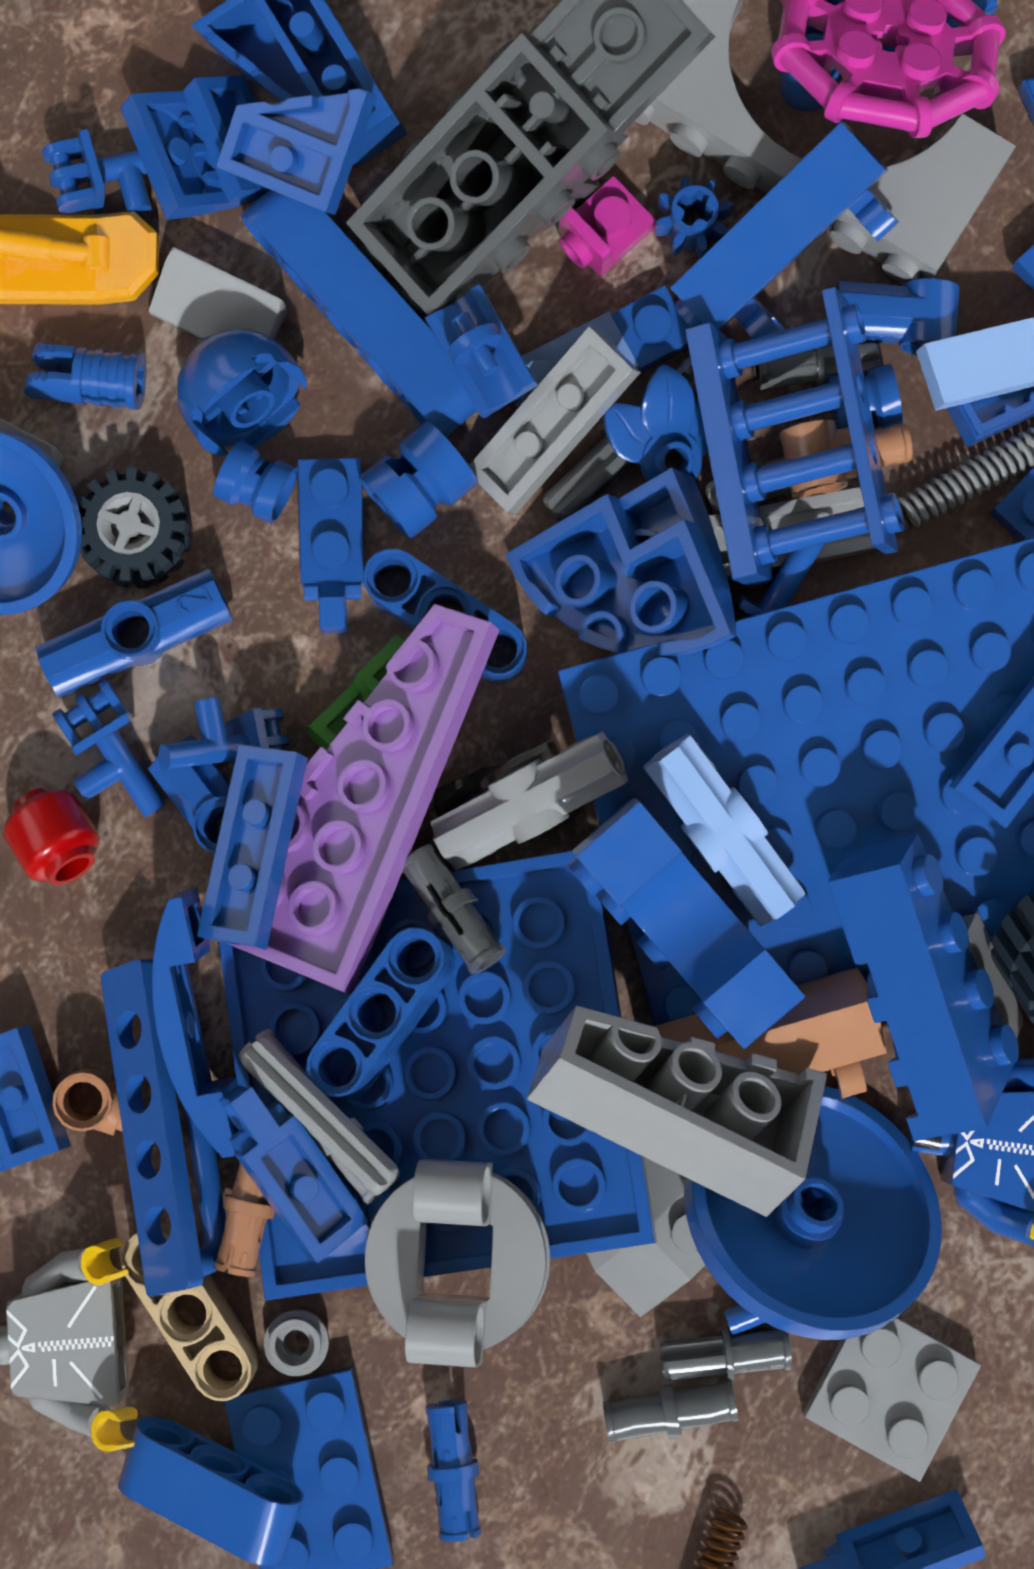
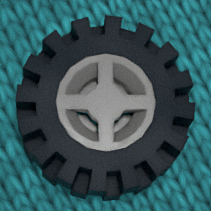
M126 467V473L119 474L116 469L104 472L107 479L100 484L94 478L86 485L91 490L88 496L85 498L79 494L76 500L82 525L80 549L83 555L82 558L107 581L108 579L112 580L116 585L128 588V584H135L138 588L150 587L149 581L157 579L161 583L170 578L166 572L173 566L179 570L184 563V560L181 558L183 551H190L192 540L188 535L189 531L193 530L192 521L186 511L188 509L174 488L168 482L162 481L158 474L149 470L147 474H143L137 467ZM138 534L145 535V536H139V537L136 538V539H132V540H131V543L128 544V542H129V540H130L131 537H135V536L138 535Z

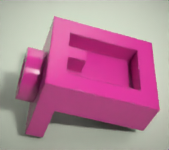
M613 176L577 210L571 208L559 220V234L562 236L559 239V244L566 255L578 267L584 268L589 265L602 277L655 229L656 219Z

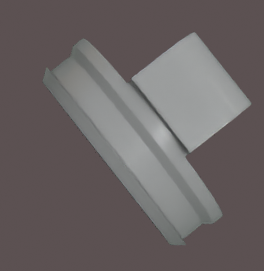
M436 1159L419 1160L415 1177L401 1185L386 1199L373 1220L365 1249L366 1279L369 1291L379 1312L387 1323L405 1338V1355L408 1363L478 1368L483 1363V1350L500 1343L517 1331L530 1318L542 1299L550 1270V1248L545 1226L528 1197L510 1181L492 1173L493 1163ZM427 1223L493 1226L490 1297L424 1292Z

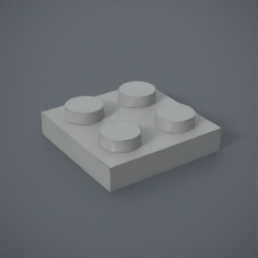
M897 1317L874 1332L840 1340L802 1414L810 1421L920 1482L981 1365Z

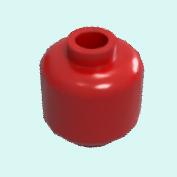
M37 788L26 792L14 802L12 806L13 812L6 820L3 836L30 879L39 882H50L56 886L64 885L81 877L92 867L100 837L96 827L73 793L65 790L46 791L43 788Z

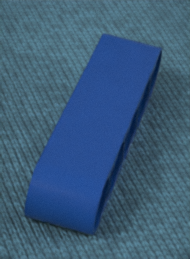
M269 190L240 214L243 223L259 244L420 423L427 420L445 437H448L477 411L432 330L325 212Z

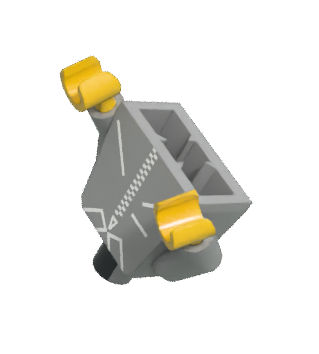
M113 1238L87 1248L62 1251L26 1277L22 1287V1294L7 1302V1325H0V1365H10L12 1394L17 1397L28 1398L33 1410L62 1426L92 1437L93 1443L103 1452L131 1448L135 1445L134 1440L124 1438L120 1430V1423L137 1419L138 1416L137 1409L134 1407L116 1409L109 1407L110 1405H118L129 1394L122 1277L129 1274V1269L118 1270L112 1265L110 1260V1250L123 1245L120 1238Z

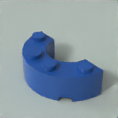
M636 797L632 798L572 850L576 858L567 865L568 868L593 897L596 895L620 925L624 924L629 918H632L642 929L645 935L636 943L661 972L670 964L673 965L701 999L692 1010L717 1039L728 1031L741 1047L745 1049L805 998V995L704 880L679 847Z

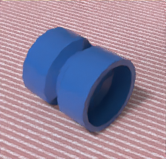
M427 420L422 422L399 442L400 454L396 458L384 454L358 476L359 482L391 523L410 541L437 519L436 506L440 503L452 506L478 484L475 474L460 453Z

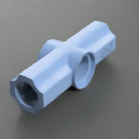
M686 734L670 743L643 766L644 770L684 824L680 827L712 871L714 873L717 871L721 873L732 888L733 894L760 927L770 921L777 920L796 906V903L806 893L766 840L765 836L768 835V832L757 815L734 787L729 789L716 771L717 769L691 735Z

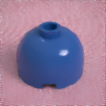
M250 328L230 329L202 339L188 355L177 377V406L187 426L203 449L215 455L224 456L228 455L224 446H233L241 440L256 448L278 434L296 415L301 406L294 396L299 389V384L306 390L307 379L301 367L277 340Z

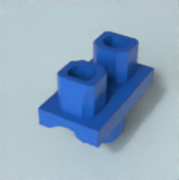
M480 284L470 289L455 303L425 317L482 418L488 417L538 386Z

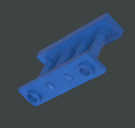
M835 287L822 290L827 314L826 319L736 343L733 338L728 339L726 335L710 322L685 329L732 579L748 587L773 582L771 563L777 562L778 555L857 535L870 533L872 546L885 554L898 552L895 533L904 531L903 515L897 495L895 493L887 494L858 349L859 343L866 342L865 324L858 304L850 305L849 301ZM833 344L840 381L748 405L745 400L739 401L735 377L742 376L743 368ZM845 406L852 444L760 467L757 462L751 463L747 439L754 437L755 430ZM857 469L864 507L773 530L769 524L763 525L759 501L766 499V492Z

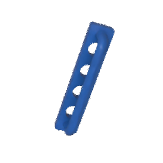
M135 959L101 974V986L146 1294L152 1297L201 1286L205 1276L217 1271L213 1266L217 1259L225 1227L226 1210L222 1208L224 1197L217 1152L195 1126L183 1106L203 1234V1246L199 1250L176 1091L163 1059L154 1018L152 996L153 959ZM136 1014L141 1022V1037L137 1044L132 1035V1024ZM145 1078L148 1080L151 1088V1100L147 1109L143 1104L141 1095ZM155 1143L161 1154V1164L157 1174L151 1163V1151ZM164 1209L169 1214L171 1221V1231L167 1240L161 1230V1215Z

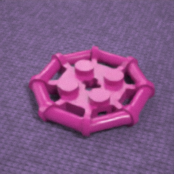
M781 0L783 13L779 36L771 48L773 63L778 70L789 72L825 109L824 117L836 124L842 119L905 130L908 131L912 138H923L929 136L933 127L972 108L985 109L991 106L999 95L1000 86L996 79L999 45L1005 38L1006 31L999 17L987 15L972 0H844V2L835 6L825 0ZM947 15L960 27L951 28L946 23ZM809 25L823 32V40L808 41L805 37L806 26ZM882 45L895 48V52L882 50ZM972 55L971 69L967 72L953 65L954 56ZM832 66L843 76L839 84L830 76ZM933 87L932 95L938 92L943 93L930 100L925 96H921L923 91Z

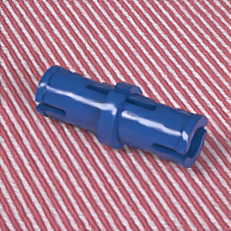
M460 1399L438 1401L439 1407H437V1403H430L425 1407L428 1416L432 1463L427 1465L428 1481L435 1482L440 1528L439 1538L441 1541L458 1542L469 1540L468 1533L471 1538L481 1535L474 1477L478 1476L480 1472L478 1459H472L468 1431L467 1401Z

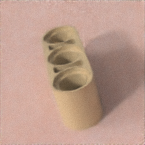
M161 1223L163 1236L167 1240L170 1235L171 1225ZM137 1233L134 1234L126 1242L121 1253L122 1269H129V1274L126 1275V1278L196 1388L205 1397L214 1401H228L238 1397L247 1388L259 1366L258 1351L247 1331L211 1275L204 1277V1282L201 1286L167 1295L149 1297L145 1290ZM193 1295L204 1303L206 1309L204 1324L190 1326L178 1318L176 1301L179 1296ZM219 1350H227L234 1353L242 1365L241 1377L233 1381H225L218 1378L210 1365L212 1353Z

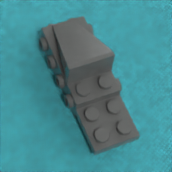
M562 0L530 36L520 33L517 38L510 40L497 51L490 61V67L471 87L460 92L451 101L446 109V115L428 134L418 138L403 155V161L386 180L377 183L366 193L360 203L361 207L349 218L346 224L362 241L360 247L366 256L378 267L386 271L388 270L403 287L401 289L403 297L420 314L429 316L435 311L450 306L478 284H480L487 295V290L483 286L499 270L503 273L511 270L528 254L531 246L527 241L536 232L546 226L550 227L556 224L571 208L576 209L602 187L597 179L609 171L619 159L621 153L617 148L628 137L625 130L716 36L683 0Z

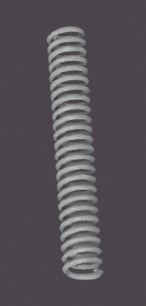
M1028 427L1026 433L1020 431L1017 437L1011 436L1009 442L1002 441L1000 447L994 445L991 451L985 450L982 456L976 455L974 461L968 459L965 465H957L956 470L949 469L948 474L941 473L939 479L932 478L930 484L924 482L921 488L915 487L913 493L906 492L904 498L898 496L899 503L901 502L904 505L911 523L919 528L921 524L920 518L923 522L928 523L929 514L937 518L938 510L945 514L947 506L954 509L956 502L963 504L964 496L972 500L973 492L981 495L982 488L990 490L991 483L998 486L999 478L1007 481L1008 474L1015 477L1017 469L1024 472L1026 465L1033 467L1034 438L1031 436V433H1034V428ZM1023 437L1026 439V444L1022 440ZM1013 442L1017 443L1018 449L1014 446ZM996 451L1000 453V458L996 455ZM987 456H990V457H991L992 464H991V462L987 459ZM979 460L982 462L983 468L979 465ZM970 465L974 467L975 474L970 469ZM961 470L965 471L966 478L962 475ZM953 474L956 476L958 484L953 479ZM944 479L947 480L949 488L944 484ZM935 484L939 486L941 494L935 488ZM926 488L930 490L932 499H931V497L927 494ZM918 493L922 496L923 503L918 498ZM909 498L913 500L915 509L910 504ZM903 515L904 530L908 531L910 526Z

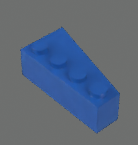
M918 833L847 851L828 880V885L854 963L858 965L868 964L870 970L867 979L869 997L866 1000L874 1023L887 1021L893 1039L895 1058H891L887 1063L895 1087L908 1085L917 1112L906 1118L913 1141L987 1128L1012 1068L1018 1060V1042L1012 1028L1007 1024L1003 1025L994 1005V991L989 975L984 969H978L968 947L969 936L964 919L958 912L952 911L943 891V876L939 863L933 855H927Z

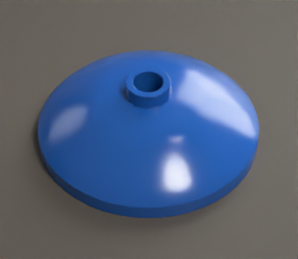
M0 428V615H10L25 612L41 605L65 585L74 571L80 554L82 525L73 490L56 463L41 448L28 439ZM4 501L8 502L14 509L15 519L6 514L3 506Z

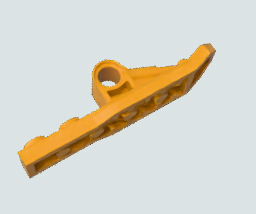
M134 211L101 215L0 214V304L102 305L135 301L159 274V236Z

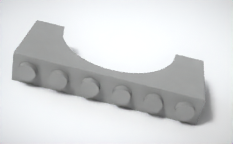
M683 0L716 37L634 122L641 125H648L651 122L669 133L671 141L683 152L694 157H701L703 154L723 166L725 175L737 185L746 189H754L756 186L765 193H768L802 159L779 146L760 129L744 107L736 90L729 61V35L742 10L744 0ZM962 113L941 139L915 157L886 167L889 171L869 189L899 221L881 240L877 241L849 209L827 229L829 237L835 244L850 253L860 254L862 251L883 264L882 269L900 284L904 285L906 282L915 279L934 278L1004 168L1016 145Z

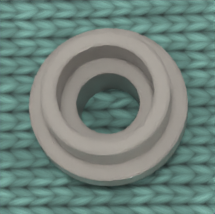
M292 1309L278 1315L268 1326L264 1337V1350L268 1361L276 1370L289 1376H303L316 1370L324 1361L329 1349V1334L325 1324L317 1315L303 1309ZM293 1330L304 1332L309 1339L308 1349L301 1353L291 1351L286 1345V1335Z

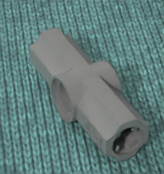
M603 731L594 736L590 735L542 763L540 759H537L488 785L489 791L432 820L430 823L434 834L433 840L443 859L452 864L455 870L464 866L467 867L515 840L520 844L551 829L569 818V812L624 785L629 780L625 772L624 762L614 743L606 737Z

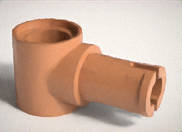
M833 420L804 422L786 428L779 433L785 461L852 444L849 428L837 429L836 423ZM906 424L874 429L882 467L907 463L912 460V440ZM857 469L790 486L791 495L794 498H805L836 492L848 485L847 479L857 476Z
M84 1068L73 1072L59 1083L54 1092L52 1105L55 1116L62 1125L74 1131L84 1132L94 1129L114 1136L116 1130L123 1132L116 1083L107 1074L98 1069ZM87 1082L97 1087L102 1096V1107L97 1114L82 1116L71 1108L68 1097L73 1084ZM142 1097L143 1104L147 1109L150 1100ZM178 1107L181 1122L184 1109Z

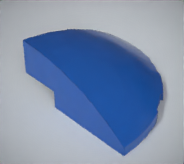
M674 468L666 470L621 498L609 494L602 496L505 554L515 577L535 605L544 614L552 618H558L564 625L578 633V639L595 647L621 653L675 639L674 641L659 644V657H673L708 649L737 636L729 583L706 507L694 477Z

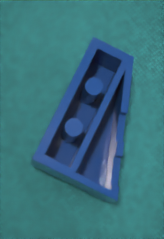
M227 0L191 24L212 50L275 102H284L287 98L307 95L321 97L348 93V90L362 89L377 95L353 163L355 168L408 134L326 0Z

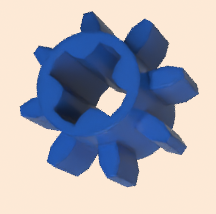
M685 176L681 178L680 189L675 197L665 193L660 194L657 207L661 212L669 216L662 217L656 221L654 232L655 236L669 235L673 243L671 252L673 257H676L684 250L695 251L696 256L700 259L706 254L707 245L711 239L718 242L729 231L725 225L717 221L725 220L730 216L732 203L730 201L718 203L713 193L715 181L710 180L705 186L691 185ZM693 212L703 215V219H697L692 226L683 222V218L688 219L692 216Z

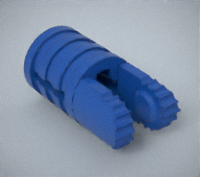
M39 343L34 346L32 361L35 362L34 365L48 373L34 371V373H29V376H26L23 393L26 394V397L83 405L91 403L95 406L127 407L132 410H139L145 396L147 378L146 360L143 353L132 352L127 354L124 351L108 352V350L104 349L91 350L86 347Z

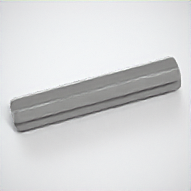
M259 1038L247 1048L241 1057V1063L244 1065V1068L290 1114H293L372 1195H380L393 1184L399 1175L397 1165L268 1038Z

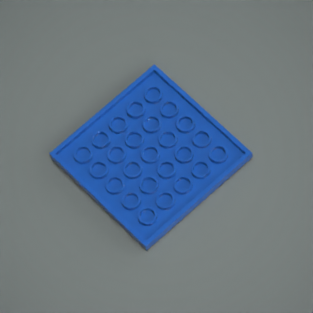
M573 851L451 871L462 889L469 888L478 899L475 908L500 944L504 945L507 950L499 961L478 974H471L468 971V966L443 929L435 930L427 919L430 910L408 879L398 881L356 987L390 940L400 931L408 928H422L443 937L451 945L454 952L455 969L447 984L375 1084L366 1093L356 1097L328 1098L349 1119L354 1117L364 1128L363 1132L397 1165L399 1178L388 1190L381 1193L382 1196L367 1205L362 1200L363 1197L350 1184L342 1172L330 1161L329 1164L369 1221L317 1264L308 1260L276 1213L274 1219H267L259 1251L265 1301L368 1286L365 1272V1249L373 1220L386 1199L401 1185L415 1177L417 1164L422 1159L493 1163L492 1173L500 1175L518 1187L535 1206L548 1236L550 1259L657 1242L644 1157L527 1100L543 1047L575 1006L622 1018L605 908L596 895L593 897L568 868L567 865L576 858ZM219 942L237 1086L239 1084L246 1088L251 1086L265 1107L268 1108L274 1102L278 1103V1101L244 1068V1065L238 1058L240 1051L249 1041L253 1044L256 1041V1035L264 1030L271 1029L278 1041L306 1072L307 1058L312 1048L351 994L227 943ZM428 942L416 944L407 955L406 965L409 973L414 978H419L432 970L435 963L433 947ZM387 995L376 998L368 1010L370 1025L377 1032L387 1030L393 1024L396 1017L394 1002ZM347 1049L338 1051L330 1062L329 1071L331 1077L338 1085L344 1086L348 1084L356 1073L355 1058ZM427 1223L424 1277L491 1268L493 1226Z

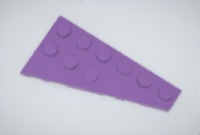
M436 604L433 605L385 665L387 674L364 703L358 700L343 718L348 723L328 748L320 747L306 765L267 950L233 944L229 945L349 994L353 993L404 869L406 857L410 854L500 631L495 625Z

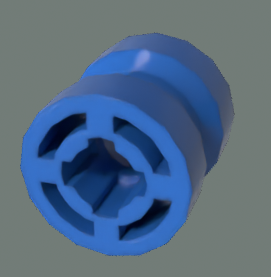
M885 364L871 367L864 379L873 424L880 428L903 424L900 393L892 365ZM839 375L827 378L828 384L840 381ZM845 406L833 409L832 415L836 428H849Z
M240 440L231 448L220 468L215 481L213 496L231 506L239 503L250 507L254 517L272 525L281 515L292 494L298 476V468L280 459L270 463L266 459L261 458L257 448Z

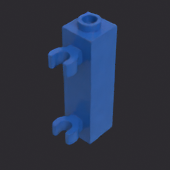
M840 122L670 288L679 297V300L674 304L676 311L691 327L710 322L720 331L733 318H736L752 339L785 330L777 318L756 297L848 209L877 241L881 240L897 225L899 221L869 190L889 170L847 123Z

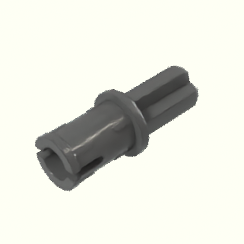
M868 341L858 344L864 377H866L871 367L881 366L878 344ZM833 344L754 365V379H758L756 380V388L758 390H765L780 386L811 384V387L814 388L823 385L828 377L838 375Z
M721 1328L720 1335L665 1341L660 1347L662 1373L664 1378L669 1381L725 1375L726 1380L734 1381V1374L792 1369L788 1332L780 1329L733 1335L729 1334L728 1328Z

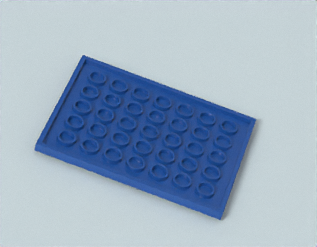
M1034 537L735 620L736 637L695 653L673 657H659V644L675 640L671 639L556 670L576 743L590 735L594 736L603 731L617 748L624 762L625 772L629 780L624 785L592 800L599 827L632 798L636 797L679 847L693 867L765 948L795 985L856 967L859 968L867 982L870 973L868 964L858 965L854 963L828 885V880L847 851L918 833L927 855H933L939 863L943 876V891L952 911L958 912L962 917L978 913L991 943L994 934L1002 928L1000 923L1005 916L1018 906L1017 903L1025 896L1034 892V793L1007 828H1004L949 787L1034 676ZM686 734L691 735L694 741L698 742L729 789L734 787L748 803L768 832V835L765 836L766 840L806 893L796 903L795 907L777 920L770 921L760 927L754 918L750 917L738 898L731 891L732 888L719 871L714 873L680 827L684 824L643 768L655 754ZM629 918L626 921L654 1026L696 1014L692 1008L701 999L672 964L662 972L636 943L645 933L632 918Z

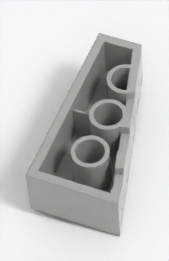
M575 1006L543 1047L527 1100L767 1217L806 1179L827 1073L805 1068L800 1074L778 1069L776 1059L754 1053L746 1060L715 1052V1043L695 1037H690L686 1043L661 1037L657 1027Z

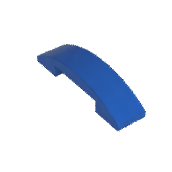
M196 887L185 889L170 898L161 918L155 943L152 969L153 1011L159 1044L172 1084L195 1126L208 1143L223 1158L235 1156V1153H237L228 1139L239 1130L235 1127L218 1100L237 1086L236 1077L212 1081L188 969L189 963L196 962L211 951L209 941L197 937L202 907L198 888Z

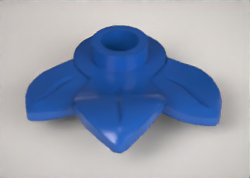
M660 365L646 386L640 407L613 403L603 415L605 432L615 454L623 460L640 465L642 475L647 482L668 470L665 466V456L671 449L678 451L681 456V466L678 471L694 477L696 481L702 468V456L708 453L699 400L695 401L694 392L686 378L672 367Z

